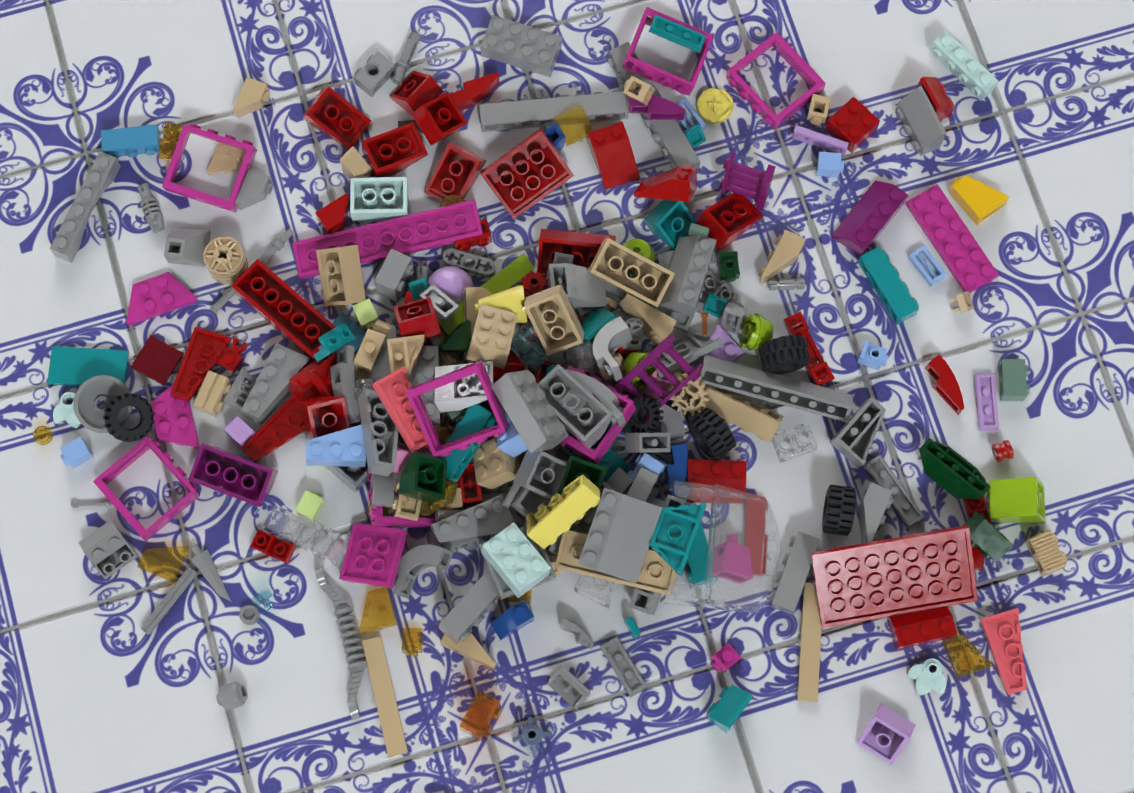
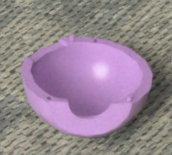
M455 266L440 268L429 277V286L434 284L456 304L463 301L462 290L464 288L474 287L471 277L464 270Z

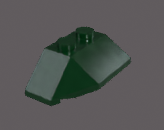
M928 438L919 449L925 474L953 497L960 499H982L990 489V485L986 483L981 472L949 446L940 442H934Z

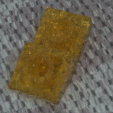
M165 123L163 140L160 142L159 159H172L183 125Z

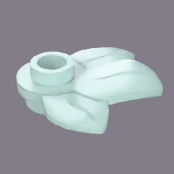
M66 392L61 396L60 404L53 411L55 424L66 420L73 428H78L81 425L74 412L73 403L76 393ZM69 399H73L72 404H67Z
M930 658L923 664H915L910 668L908 677L916 679L918 695H925L932 691V689L941 695L946 689L947 682L942 674L943 667L939 660ZM931 665L936 666V670L934 672L929 671V667Z

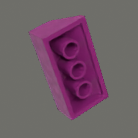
M875 180L831 237L859 257L864 255L905 204L908 194L894 184Z
M201 443L188 480L261 507L273 487L279 470L215 446Z

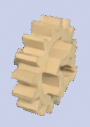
M684 373L682 378L680 376H677V379L681 382L688 375L687 373ZM701 376L695 382L690 380L669 399L674 401L671 405L672 407L678 406L677 412H680L682 409L684 410V415H687L688 411L694 415L696 410L700 413L703 408H706L708 405L707 401L711 397L707 395L710 389L705 388L707 382H700ZM670 384L671 387L669 388L668 393H669L673 388H675L672 384ZM701 397L700 402L696 404L697 399Z

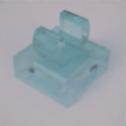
M268 587L251 598L256 607L262 604L267 611L274 607L269 600L273 594Z

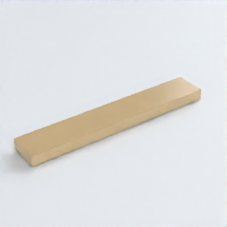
M805 583L803 588L797 701L813 703L818 702L822 632L815 583Z
M382 637L363 640L362 645L388 757L406 754L408 749Z

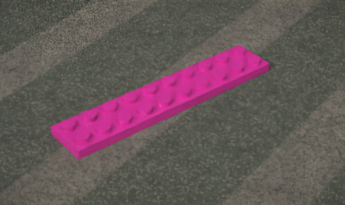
M470 200L292 242L299 278L305 279L320 275L316 250L358 245L360 264L364 265L385 260L391 249L407 255L453 244L455 240L483 235L476 201Z

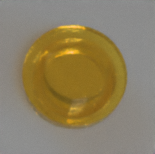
M39 426L33 433V439L39 445H46L53 438V432L47 426Z

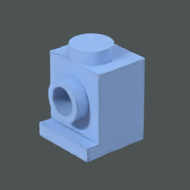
M866 340L857 363L879 371L881 365L885 366L889 355H886L887 349L871 344Z

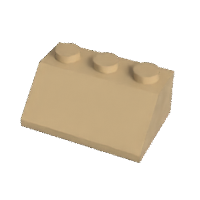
M358 245L316 250L325 306L348 305L366 300Z

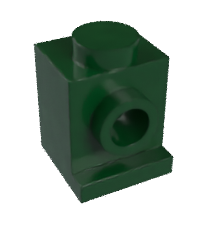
M737 251L718 253L717 262L720 281L733 282L739 279L740 270Z

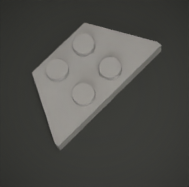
M687 332L677 337L672 344L674 345L673 348L686 362L690 363L722 346L723 342L720 337L711 340L708 338V335ZM663 352L659 355L660 361L671 372L681 368L668 353L665 354ZM657 369L659 378L664 377V375Z

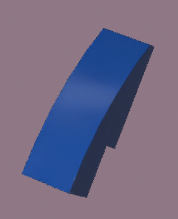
M687 443L671 446L670 451L673 465H667L666 467L670 495L677 498L681 497L688 468Z

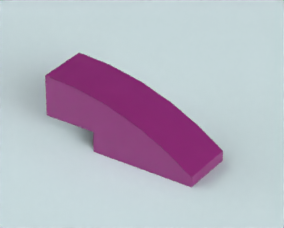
M652 95L646 106L628 97V113H647V120H684L685 109L665 98Z

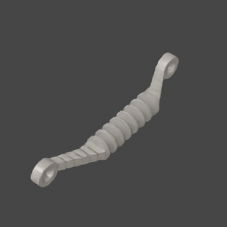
M323 566L315 567L319 587L333 601L335 607L334 615L341 616V618L336 620V623H343L338 628L339 631H345V633L340 635V638L347 639L342 643V646H349V648L344 650V653L351 654L346 658V661L353 662L347 666L352 676L347 703L352 720L360 718L356 698L367 661H360L361 658L365 657V654L358 653V651L363 649V646H357L356 644L361 642V638L354 637L359 634L358 630H353V628L358 626L357 623H351L356 618L355 615H349L354 609L327 584Z

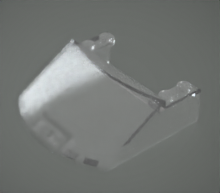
M674 481L669 486V491H674L678 498L711 502L705 586L672 583L666 588L665 595L660 598V603L758 613L774 587L780 563L778 526L766 498L717 484L706 485Z

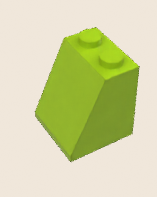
M1037 477L989 480L990 489L987 491V497L990 498V505H988L987 513L988 517H991L995 523H1046L1044 485Z

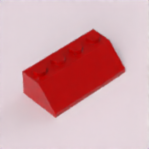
M541 229L537 272L547 273L549 264H553L555 252L574 255L573 265L590 268L604 238H609L616 242V236Z

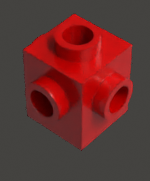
M530 271L529 275H525L520 285H523L525 297L548 289L547 279L540 272L534 273Z

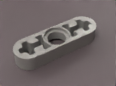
M449 248L443 253V262L446 266H455L465 272L486 278L492 277L496 272L495 263L491 259ZM451 254H454L455 259L449 261L448 257H450ZM460 256H462L461 264L459 265L458 260H460ZM466 259H473L475 264L472 267H466L464 261ZM487 264L490 265L491 269L485 272L483 267H486Z

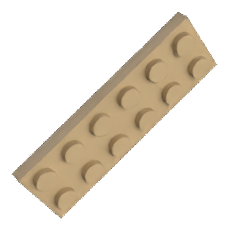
M573 530L562 533L555 568L671 596L676 572L654 550L648 549L637 583H633L578 564L588 534Z

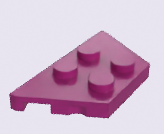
M167 272L132 285L126 322L128 326L191 305L198 302V300L171 273Z
M172 385L150 403L153 407L152 411L155 413L154 425L157 438L161 442H171L176 445H186L199 449L200 444L190 401L186 402L170 397Z

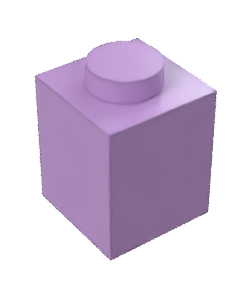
M238 416L235 419H230L224 429L226 434L240 447L255 434L254 430Z

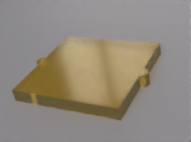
M582 105L570 110L566 109V112L554 117L555 122L566 137L565 143L567 146L578 141L582 142L587 137V132L594 131Z

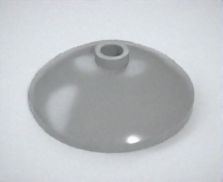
M99 375L89 378L81 384L75 394L73 403L75 415L79 422L87 429L97 433H108V429L104 425L105 420H103L105 407L108 406V403L114 397L130 393V391L122 381L112 376ZM99 400L104 401V405L101 407L98 406ZM126 406L119 411L118 422L121 426L129 419L132 406Z

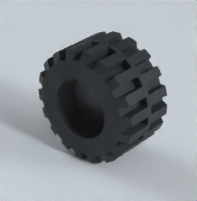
M802 336L778 337L765 342L759 347L763 371L784 374L799 370L810 363L806 339Z
M127 393L116 396L105 407V415H103L105 428L108 429L110 435L118 440L125 442L141 440V438L148 435L149 431L151 432L152 425L155 422V413L152 411V405L147 402V399L138 394ZM126 406L136 408L140 414L139 424L133 429H125L118 422V413Z
M705 408L687 423L689 432L695 442L706 455L714 460H719L736 446L735 438L727 424L716 412L709 408Z
M830 484L826 492L822 516V529L824 533L849 535L855 515V488Z

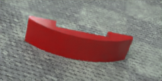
M801 311L783 319L789 336H802L806 339L810 363L805 366V369L815 385L821 386L834 380L835 378L827 362H824L808 331L809 327Z

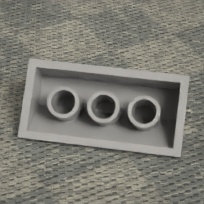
M701 235L679 238L669 268L675 275L659 306L694 316L715 252L717 240Z
M558 364L538 383V386L545 393V397L554 408L559 421L586 448L590 449L603 436L613 417V413Z

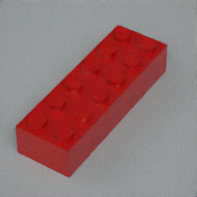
M259 259L231 285L235 294L307 357L311 358L312 361L316 360L313 355L320 351L318 347L322 345L318 338L336 328Z

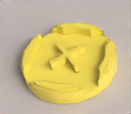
M709 88L701 93L697 101V112L703 120L708 123L718 124L726 121L731 116L733 99L728 92L720 88Z

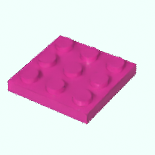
M354 523L339 579L346 582L393 589L408 532L403 529Z

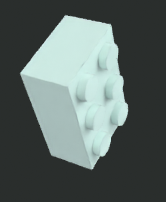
M407 177L351 178L350 214L352 221H386L409 215Z
M514 522L482 545L481 553L518 598L550 574L551 567Z

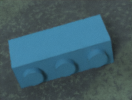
M156 124L101 130L102 152L117 159L122 156L136 157L140 154L154 155L161 152L160 131Z

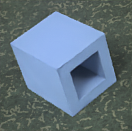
M819 152L816 176L838 178L840 171L844 170V160H841V153Z
M81 437L60 448L63 453L60 457L64 464H69L73 469L94 458L86 442Z

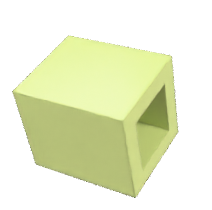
M369 298L352 306L356 318L364 331L368 330V328L372 330L375 322L379 319Z
M306 490L295 510L297 515L315 523L325 505V501L322 498L323 495L314 490L312 492Z

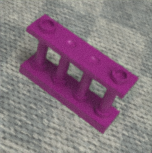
M732 152L730 158L726 157L723 165L726 171L724 179L721 180L719 190H722L720 197L724 198L728 190L754 199V202H757L756 208L763 211L776 167L768 164L767 170L760 171L734 162L736 153Z
M670 333L620 379L614 388L618 391L617 393L624 389L625 391L628 390L634 398L644 397L634 387L632 382L636 377L638 379L641 378L661 399L657 404L663 406L690 380L695 382L702 375L700 371L703 366L700 364L696 369H693L673 348L674 345L672 343L676 338ZM663 352L665 354L668 353L688 374L681 382L660 361L659 355ZM649 365L655 366L675 388L666 394L646 373L647 370L645 368ZM649 411L643 417L644 421L650 417Z

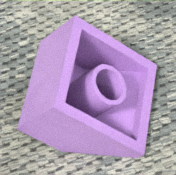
M880 704L857 744L892 765L910 739L916 725L883 704Z

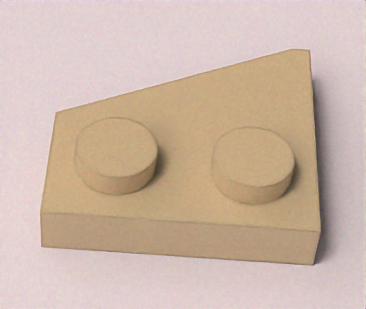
M218 142L207 174L212 176L214 173L219 172L232 173L239 171L246 151Z
M424 335L387 339L391 373L405 366L407 370L406 376L412 375L425 341Z

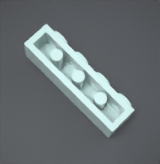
M945 31L933 41L930 52L980 101L995 89L998 80L950 33Z

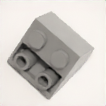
M112 520L78 542L85 555L104 579H107L138 557Z

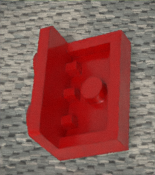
M487 219L480 221L483 235L455 240V249L466 251L473 246L483 247L491 243L492 236Z

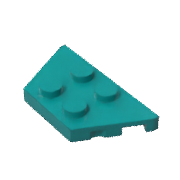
M706 503L693 506L681 505L676 508H663L652 536L650 547L680 576L683 574L707 505Z

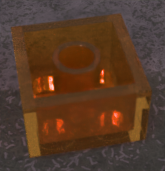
M478 690L460 724L461 731L482 742L484 738L488 739L493 730V721H498L503 711L500 701Z

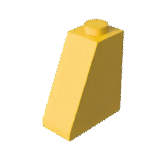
M967 175L961 179L960 177L956 178L951 183L949 194L976 225H979L1005 206L1009 200L1007 195Z

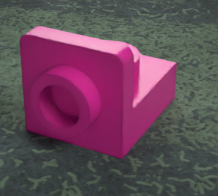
M728 643L710 657L712 661L710 664L717 672L721 671L723 674L737 663L741 657Z

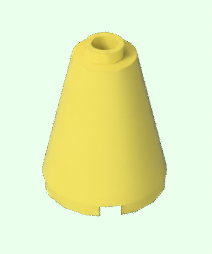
M518 285L479 299L478 304H475L476 315L478 314L480 304L518 313L516 323H526L527 314L524 308L523 285Z

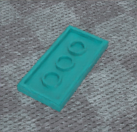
M52 346L47 383L49 385L81 386L89 378L108 375L119 379L125 384L129 352L124 350Z

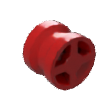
M1005 440L1001 444H992L993 456L997 462H1002L1005 458L1012 459L1014 457L1013 448L1009 440Z

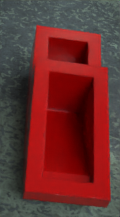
M496 72L463 82V90L449 93L460 112L474 106L488 96L500 83L499 73Z
M938 354L927 364L925 369L936 380L932 388L959 415L964 409L959 384L947 362Z

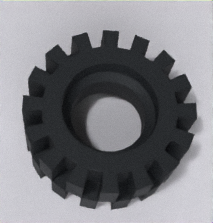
M653 397L635 398L633 402L636 410L628 420V422H631L630 428H634V431H639L640 433L656 430L657 426L661 425L659 420H663L664 417L660 416V413L664 412L659 410L662 406L661 404H656L658 400L652 399ZM642 407L647 408L650 417L647 422H643L640 418L639 413Z

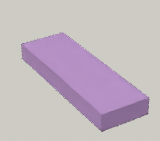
M797 125L792 136L795 140L834 153H841L843 156H845L849 144L848 142Z
M994 373L975 374L974 384L979 431H998L999 421Z

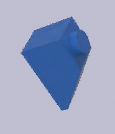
M523 600L507 609L491 625L499 639L503 640L533 622L534 615Z

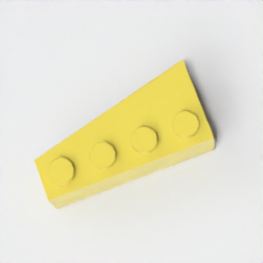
M582 474L567 485L561 495L556 493L552 496L549 504L545 505L543 503L538 506V512L535 514L530 512L526 515L527 536L543 549L548 545L554 544L559 535L563 532L566 533L576 520L584 517L588 509L595 507L599 503L600 489Z

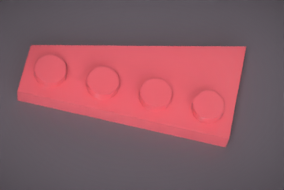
M404 366L376 381L372 386L411 453L427 445L428 442L406 394V391L412 385L411 382H408L407 370Z
M1019 608L980 619L1007 696L1027 689L1025 664L1023 663L1022 654L1023 645L1021 644L1020 635L1021 626L1018 616Z

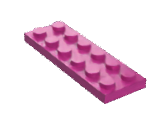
M938 184L906 201L905 205L964 292L969 291L970 294L999 277L998 272Z

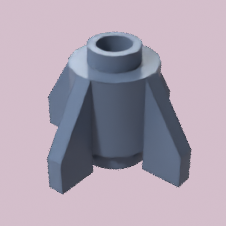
M528 717L529 725L524 728L521 735L513 737L512 740L513 742L523 741L525 745L532 747L533 758H536V746L542 742V738L552 737V732L541 731L538 726L532 724V717ZM530 732H534L535 738L531 739L528 737Z

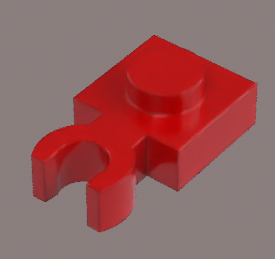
M237 337L232 341L233 347L231 349L226 347L216 362L217 365L231 373L235 372L243 359L240 353L244 352L248 347L246 342L241 347H237L239 342Z

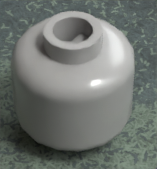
M235 681L221 686L216 699L218 704L224 709L232 710L245 704L248 692L243 684L241 685Z

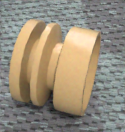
M226 236L217 237L210 241L204 250V262L212 278L219 283L233 284L248 268L247 258L243 249L233 238Z

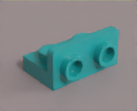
M346 323L339 325L318 338L322 345L318 347L320 351L313 355L317 362L355 339Z

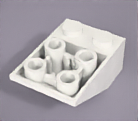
M493 361L483 362L493 385ZM473 363L435 367V378ZM477 373L435 389V404L440 412L459 411L488 400Z

